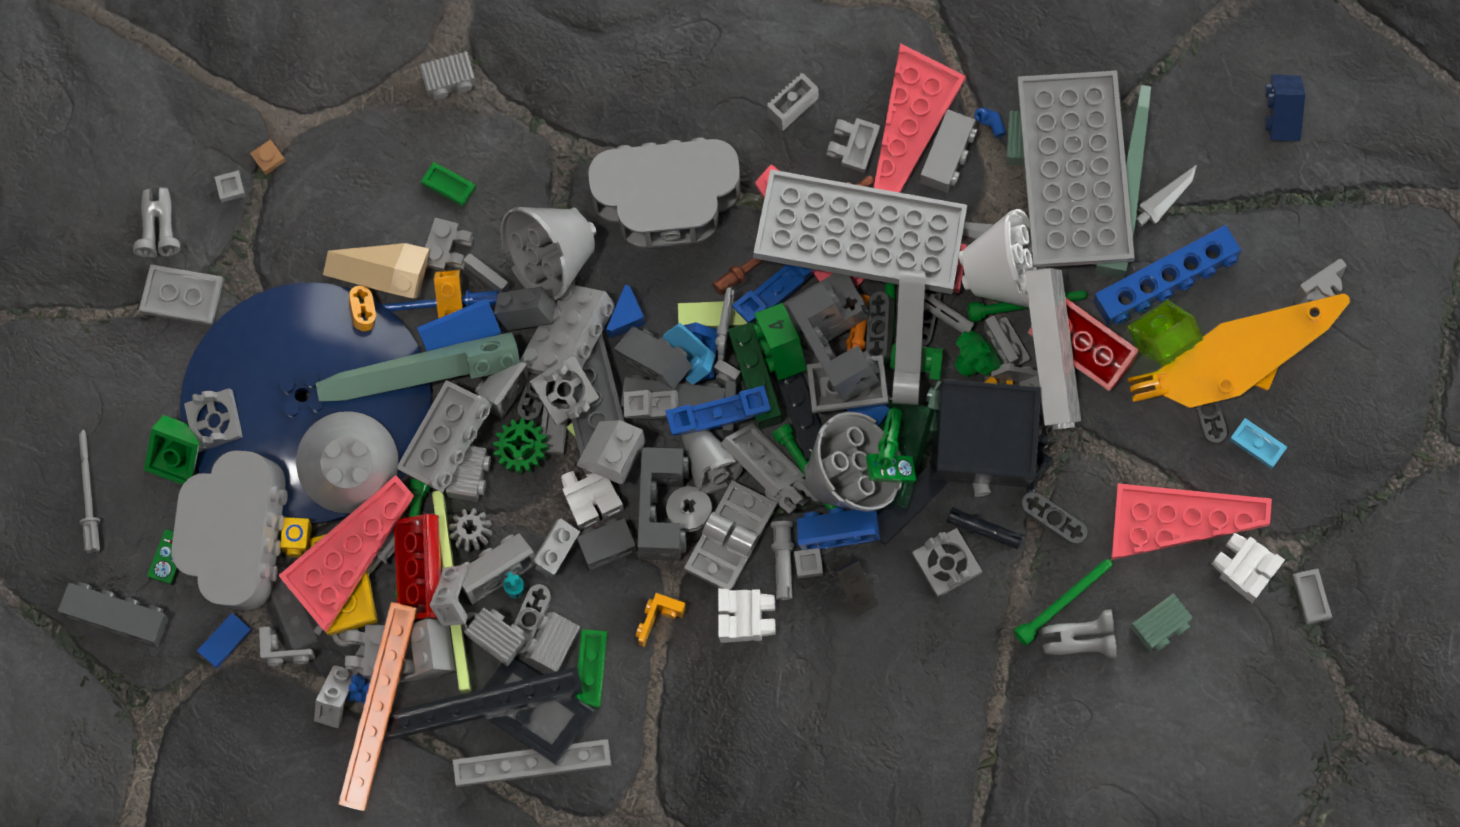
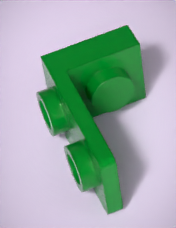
M893 343L890 367L895 369L896 343ZM922 346L920 372L930 373L929 379L940 380L943 348Z

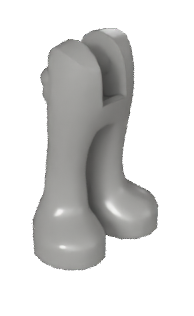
M150 188L143 190L141 200L143 235L142 239L134 243L133 253L141 257H157L155 219L158 217L160 226L159 254L165 257L180 252L179 240L173 238L171 198L168 188H159V201H153Z
M1111 609L1102 611L1099 618L1095 621L1061 623L1042 628V637L1061 636L1062 641L1043 645V650L1046 654L1065 655L1080 652H1100L1108 658L1117 657L1115 635H1111L1114 633ZM1081 635H1107L1102 638H1093L1089 640L1073 639L1075 636Z

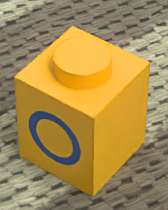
M284 517L280 548L288 557L300 558L302 554L310 549L309 539H311L312 532L310 520Z

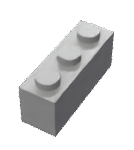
M947 109L922 170L921 184L945 193L949 192L951 186H956L960 173L957 172L960 164H965L969 153L966 147L969 142L973 144L978 129L974 128L975 119Z

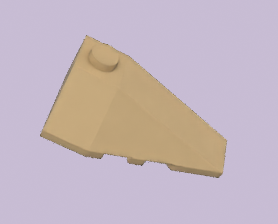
M402 243L330 250L327 253L323 275L413 299L419 298L430 249Z

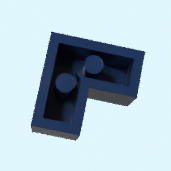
M1271 74L1270 83H1266L1265 86L1267 108H1271L1270 116L1265 117V131H1269L1271 140L1301 141L1305 105V91L1301 75Z

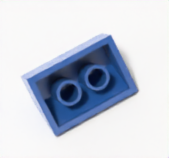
M488 299L417 327L426 351L501 334Z
M834 508L828 510L829 514L819 515L818 512H808L803 514L804 518H797L798 545L802 550L816 548L821 550L880 541L876 510L860 511L854 509L844 511V508Z

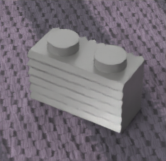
M467 52L419 65L429 99L433 97L434 99H443L448 96V93L455 91L464 93L470 91L472 86H476Z
M800 73V77H796L793 83L785 86V90H782V93H778V96H775V99H771V103H768V117L784 131L819 99L818 87L803 73Z
M468 447L463 461L456 468L452 475V480L446 488L449 498L478 502L479 495H484L486 481L482 480L484 471H489L491 456H487L486 448Z
M483 608L466 629L465 634L481 648L506 666H509L526 643V639L523 637L525 632L513 623L511 626L505 624L502 621L504 617L496 610L491 609L489 612Z
M551 612L539 619L536 626L539 630L535 638L532 637L525 647L527 652L525 659L553 673L559 670L580 626L555 612Z

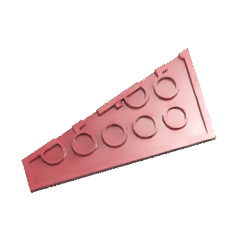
M901 43L874 184L876 189L899 193L902 192L966 77Z
M396 475L279 575L325 632L330 628L414 497Z
M1118 484L1111 560L1269 526L1272 499Z

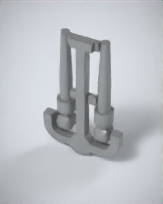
M731 288L726 289L720 325L717 327L716 334L718 337L715 340L716 349L719 354L718 360L721 359L722 361L726 356V341L728 339V329L735 294Z

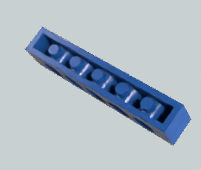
M1225 225L1095 293L1093 302L1108 327L1114 323L1120 325L1129 319V315L1135 312L1141 314L1151 307L1150 304L1158 300L1159 302L1168 300L1172 297V293L1179 289L1181 291L1187 290L1195 284L1194 281L1201 277L1207 279L1213 276L1218 268L1222 266L1228 268L1238 261L1237 258H1239L1241 249ZM1213 251L1218 257L1211 259L1207 257L1206 252ZM1193 263L1196 269L1188 270L1184 267V264ZM1170 274L1175 280L1167 282L1162 278V275ZM1147 285L1152 288L1153 292L1144 293L1140 287ZM1121 297H1127L1130 299L1131 303L1128 305H1123L1119 302L1118 299Z

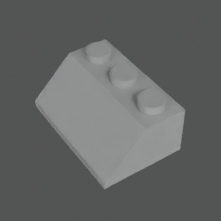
M883 355L871 356L880 371L876 373L880 382L845 402L833 387L821 363L808 364L807 371L812 413L889 404Z
M520 533L516 536L512 534L505 537L500 542L501 545L493 550L492 548L484 550L474 562L470 563L468 561L462 564L467 567L468 571L461 588L472 605L502 587L504 579L508 577V572L520 576L537 565L533 562L535 558L534 552Z

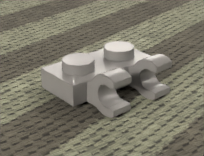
M856 118L855 124L838 119L834 134L843 137L849 136L850 139L847 147L830 141L826 156L835 159L841 158V166L865 173L880 125Z
M435 218L425 248L430 249L426 267L438 271H445L447 266L464 270L465 256L451 252L454 243L471 247L474 237H471L472 233L465 230L459 231L460 226L458 223Z
M365 625V632L353 630L346 632L348 645H364V658L345 656L346 670H363V678L372 677L385 625Z

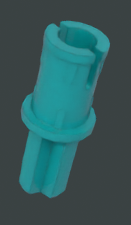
M508 572V577L504 579L503 583L504 590L511 598L516 599V595L521 597L524 592L522 578L518 575H513L512 572Z

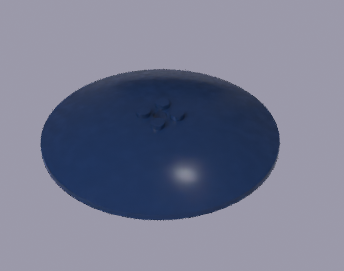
M296 283L268 289L244 300L225 313L210 328L200 341L188 364L180 396V418L182 422L188 424L184 403L193 401L192 395H202L203 391L219 392L228 388L232 389L243 438L198 452L196 461L200 474H211L215 462L222 455L231 451H248L263 456L278 464L285 475L287 502L283 505L282 515L285 518L309 519L311 524L315 525L343 519L351 513H339L323 508L313 501L303 489L297 474L296 456L299 444L307 430L321 418L333 413L347 411L365 414L377 420L387 429L396 445L399 464L431 408V386L429 382L349 400L319 401L315 384L341 372L418 354L421 351L404 324L389 309L373 299L376 312L375 326L369 331H360L354 327L349 307V292L351 289L325 283ZM357 296L360 304H363L364 299L361 296ZM361 313V318H363V321H368L365 317V313ZM300 391L309 392V398L305 402H298L296 395ZM215 402L218 412L222 414L228 412L224 404ZM207 404L199 411L197 422L205 420L208 414ZM218 414L211 416L209 424L212 428H216L220 424V416ZM230 420L225 422L221 429L222 433L227 430ZM208 428L199 430L202 436L211 437L213 433ZM398 470L397 477L401 480L405 473Z

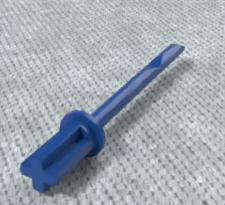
M466 290V297H462V304H467L468 307L488 299L490 305H496L499 292L497 290L473 293ZM436 299L382 305L390 311L437 307Z

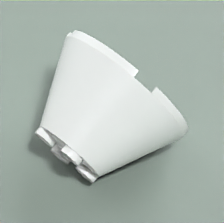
M1011 210L963 251L959 252V260L965 273L962 276V282L966 290L971 289L972 293L978 297L1029 308L1025 272L1046 269V267H1033L1029 217L1022 210Z

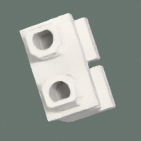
M572 471L562 475L561 479L564 487V496L579 531L600 522L599 515L594 507L595 505H597L603 520L624 510L623 504L609 479L595 473L586 474L587 478L578 481Z
M1235 533L1226 546L1237 555L1232 560L1220 552L1212 565L1222 573L1219 578L1227 582L1253 603L1285 559L1271 553L1251 536L1247 540Z
M718 589V611L720 614L719 640L721 643L751 640L762 641V636L776 634L775 619H762L761 612L775 611L774 595L761 594L760 590L733 591Z

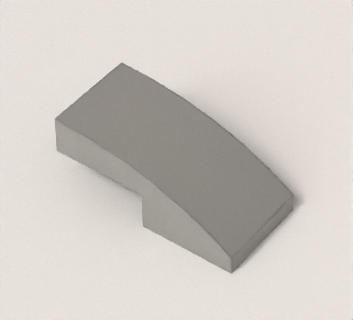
M676 390L624 392L625 418H667L665 410L679 407L678 392Z

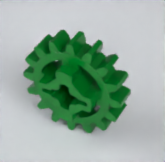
M521 418L520 424L511 420V427L509 428L506 425H502L503 434L496 433L500 440L493 442L494 447L499 449L494 452V455L500 458L498 462L501 466L507 465L506 469L509 472H512L515 468L518 474L522 473L523 468L531 473L532 465L539 468L538 460H546L547 457L543 454V451L549 450L548 445L544 444V442L548 441V437L546 434H542L544 431L542 427H536V423L533 420L527 425L524 418ZM528 432L535 435L537 441L529 439ZM506 451L513 453L514 460L508 458Z

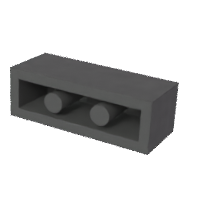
M632 326L614 348L626 364L672 389L677 386L692 368V365L686 359L688 355L678 346L675 348L671 347L661 337L656 339L646 329L641 331Z

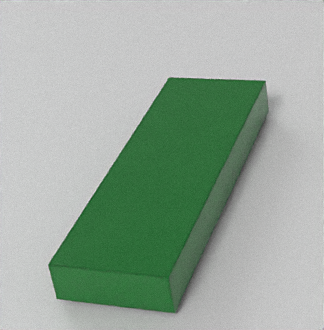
M581 629L578 669L583 694L575 695V697L591 708L600 709L607 631Z

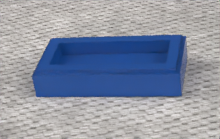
M232 613L197 652L218 669L252 630Z

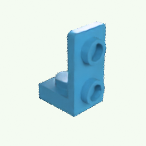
M678 323L664 333L663 339L671 347L675 348L678 346L688 355L686 359L692 365L685 378L688 382L694 385L710 373L715 354L685 326Z

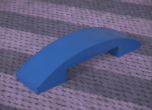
M786 264L754 292L751 290L732 305V308L747 323H753L756 321L754 313L783 303L817 270Z
M760 386L740 391L738 395L695 406H690L689 404L665 410L671 435L674 436L730 425L761 415L771 409L765 388Z

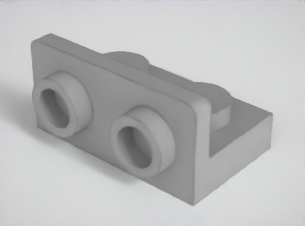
M992 316L985 320L984 330L1004 364L1013 363L1015 367H1018L1029 361L1030 357L1006 317L997 321L995 316Z
M557 519L533 559V562L537 564L535 569L542 574L555 575L580 531L564 520Z

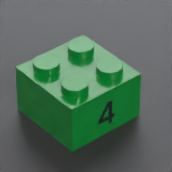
M783 303L754 313L756 324L753 325V329L757 338L761 339L758 342L762 355L765 354L768 357L765 358L769 372L774 371L779 381L807 370L799 336Z

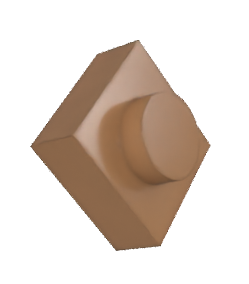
M271 140L250 153L265 175L285 162V158Z

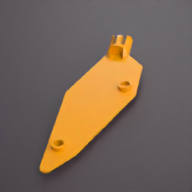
M1339 294L1221 323L1158 371L1127 378L1129 384H1134L1129 387L1130 393L1136 394L1132 396V401L1137 402L1153 397L1165 396L1188 408H1193L1238 397L1325 333L1347 307L1350 298L1347 294ZM1317 310L1320 314L1317 317H1312L1310 312Z

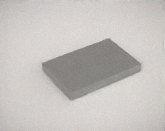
M150 264L139 312L140 314L213 326L224 278Z

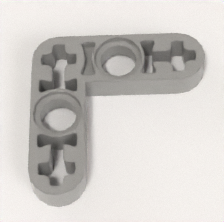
M534 585L529 589L514 623L525 632L523 637L526 639V645L532 637L535 638L539 630L536 628L537 623L546 614L551 602L550 591L544 585ZM543 591L546 599L539 601L537 608L541 610L539 613L534 608H529L528 605L534 607L536 600L533 595ZM474 612L466 613L468 616L466 622H472L478 614ZM526 614H533L537 618L536 623L531 627H527L522 623V618ZM465 623V624H461V625H462V631H463L464 634H465L466 629L468 628V626L466 625V623ZM522 647L516 656L527 654L525 647Z

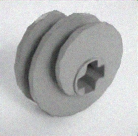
M686 486L677 489L667 501L666 512L669 522L680 523L681 531L694 532L700 530L705 526L712 514L710 498L701 489L698 491L696 487ZM689 505L690 508L693 506L694 512H685V506Z

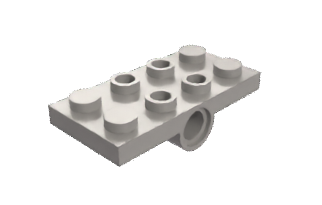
M732 480L717 509L707 520L702 536L684 570L720 589L732 590L774 513L777 502Z

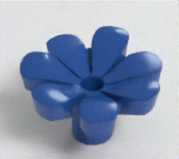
M355 674L351 677L352 684L348 686L350 691L347 696L348 701L356 700L357 703L362 702L363 705L365 704L370 682L365 684L366 680L363 678V675L358 676Z

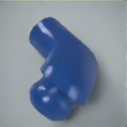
M978 108L975 111L974 118L979 123L991 127L995 138H1001L1006 135L1001 117L997 112L987 108Z

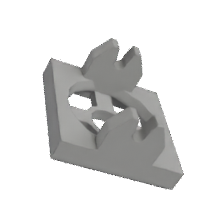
M1338 259L1303 282L1298 289L1294 303L1298 305L1335 296L1331 287L1340 293L1342 291L1341 277L1347 266L1342 259Z
M572 354L529 381L556 425L567 418L574 419L579 417L581 412H587L590 408L589 404L599 398L575 356ZM570 371L577 376L569 381L562 379L560 375ZM554 381L553 392L546 395L547 383ZM562 382H567L570 385V392L566 396H559L557 393V387ZM582 383V395L578 403H576L572 396L574 387ZM560 398L566 400L570 408H558L553 406L551 402Z
M228 388L219 392L203 391L202 395H192L193 401L184 403L189 427L200 443L198 452L243 438L232 389ZM215 402L224 404L228 412L223 414L218 412ZM207 404L208 414L205 420L197 422L199 411ZM214 414H218L221 420L216 428H212L209 424V420ZM230 420L227 430L222 433L221 429L225 422ZM208 428L213 433L211 437L202 436L199 430Z
M957 528L948 533L941 532L935 538L931 537L925 542L924 546L912 552L913 557L937 598L982 574L980 566ZM941 545H954L961 551L952 555L946 553ZM934 549L939 558L937 564L929 568L928 557ZM943 557H950L954 560L955 564L951 570H944L940 567L939 563ZM966 558V569L958 575L955 570L957 562ZM942 572L949 574L950 579L948 581H941L935 578L934 575Z

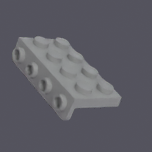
M570 284L564 295L554 300L556 305L552 324L538 326L520 359V362L527 365L529 373L540 375L571 354L575 356L581 368L584 366L615 308V303L605 291ZM567 371L564 375L560 376L562 379L570 381L577 375Z
M446 380L401 458L397 469L443 493L446 486L450 484L456 468L463 461L469 445L475 440L481 424L488 417L493 404L484 397L469 392Z

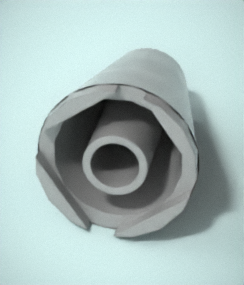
M709 430L681 435L685 452L689 459L694 484L698 491L701 489L706 494L718 492L728 486L727 481L732 477L734 480L739 477L742 472V465L721 445V442Z

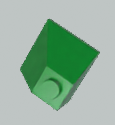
M163 415L151 428L144 471L182 485L190 477L194 476L200 443L187 423Z

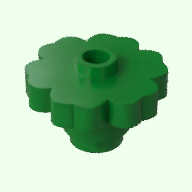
M964 331L957 338L956 344L961 350L957 356L955 367L962 375L969 377L979 372L988 376L992 371L1000 369L1002 363L997 358V351L980 334L974 331L969 333Z

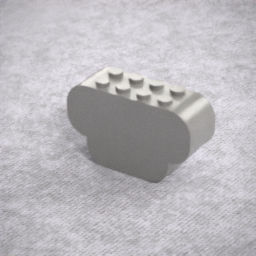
M695 138L690 142L672 140L660 145L645 143L640 147L622 145L617 147V149L601 152L593 159L589 167V184L595 211L601 218L609 222L619 223L624 239L631 245L639 248L700 243L709 239L718 227V213L734 206L740 196V172L737 153L731 145L717 139Z
M231 451L225 453L215 462L211 474L194 475L183 484L178 496L171 550L172 559L176 567L183 573L198 578L199 590L207 600L237 610L259 608L271 595L273 581H276L278 575V568L275 565L276 557L279 556L281 551L279 533L284 525L282 509L283 505L287 502L286 480L280 466L253 452Z

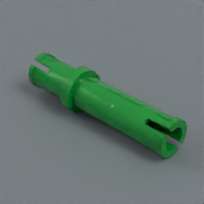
M897 408L888 410L883 436L878 443L879 454L876 463L879 468L885 470L893 466L894 455L899 448L897 440L903 415L902 411Z

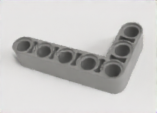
M900 270L892 404L918 405L926 271Z

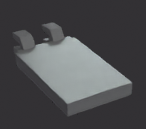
M753 423L727 436L721 443L773 497L779 499V505L788 513L797 508L796 504L799 503L803 506L810 500L808 498L810 497V491L806 480L803 479L805 475Z

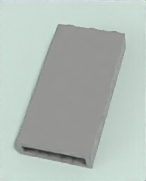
M1048 268L1025 272L1039 385L1041 387L1045 426L1052 425V430L1075 427V422L1081 421L1062 270Z

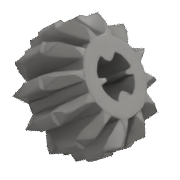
M473 508L470 515H468L467 511L463 509L462 518L457 515L453 517L457 524L449 525V529L453 531L450 534L451 540H457L455 543L457 548H461L464 545L465 551L469 552L471 546H474L475 550L479 551V543L488 545V540L485 537H490L493 534L488 529L492 526L491 521L485 520L486 514L484 512L477 516V510ZM474 526L476 531H472L473 534H467L466 529L470 530L469 527Z

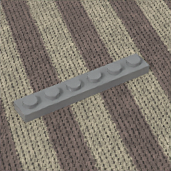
M608 739L571 744L556 765L530 749L453 760L455 785L456 787L611 767L609 742Z

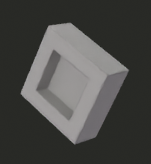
M239 171L215 177L222 203L246 196Z
M721 359L718 360L714 366L717 380L725 385L726 381L735 382L737 386L741 380V371Z
M820 548L794 551L797 578L823 575Z

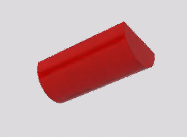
M1065 297L1074 366L1102 387L1111 391L1129 370L1140 350ZM1032 326L1027 332L1031 336H1033Z
M423 514L399 519L394 526L397 604L417 608L414 622L424 619L438 620L430 607V603L441 577L439 516Z

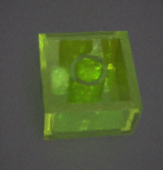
M1168 299L1127 327L1137 349L1162 367L1172 363L1178 356L1191 350L1197 343L1203 340L1194 317Z

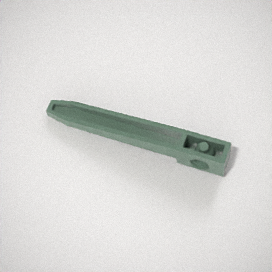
M1141 85L1126 160L1132 237L1136 221L1151 91L1150 86ZM1128 262L1093 265H1096L1095 274L1124 279Z
M512 332L341 372L315 384L319 401L349 400L470 374L471 379L496 374L520 363L515 339Z

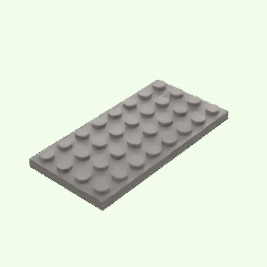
M1117 71L1018 77L1017 85L1033 267L1134 262Z
M770 169L753 258L898 285L900 270L926 271V290L952 294L967 205Z

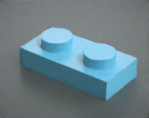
M1246 418L1229 440L1270 469L1275 466L1287 449V446Z

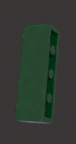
M753 323L728 329L729 341L738 370L741 371L744 389L748 390L764 386L771 410L753 417L756 427L761 430L781 424L780 409L757 336L753 329Z

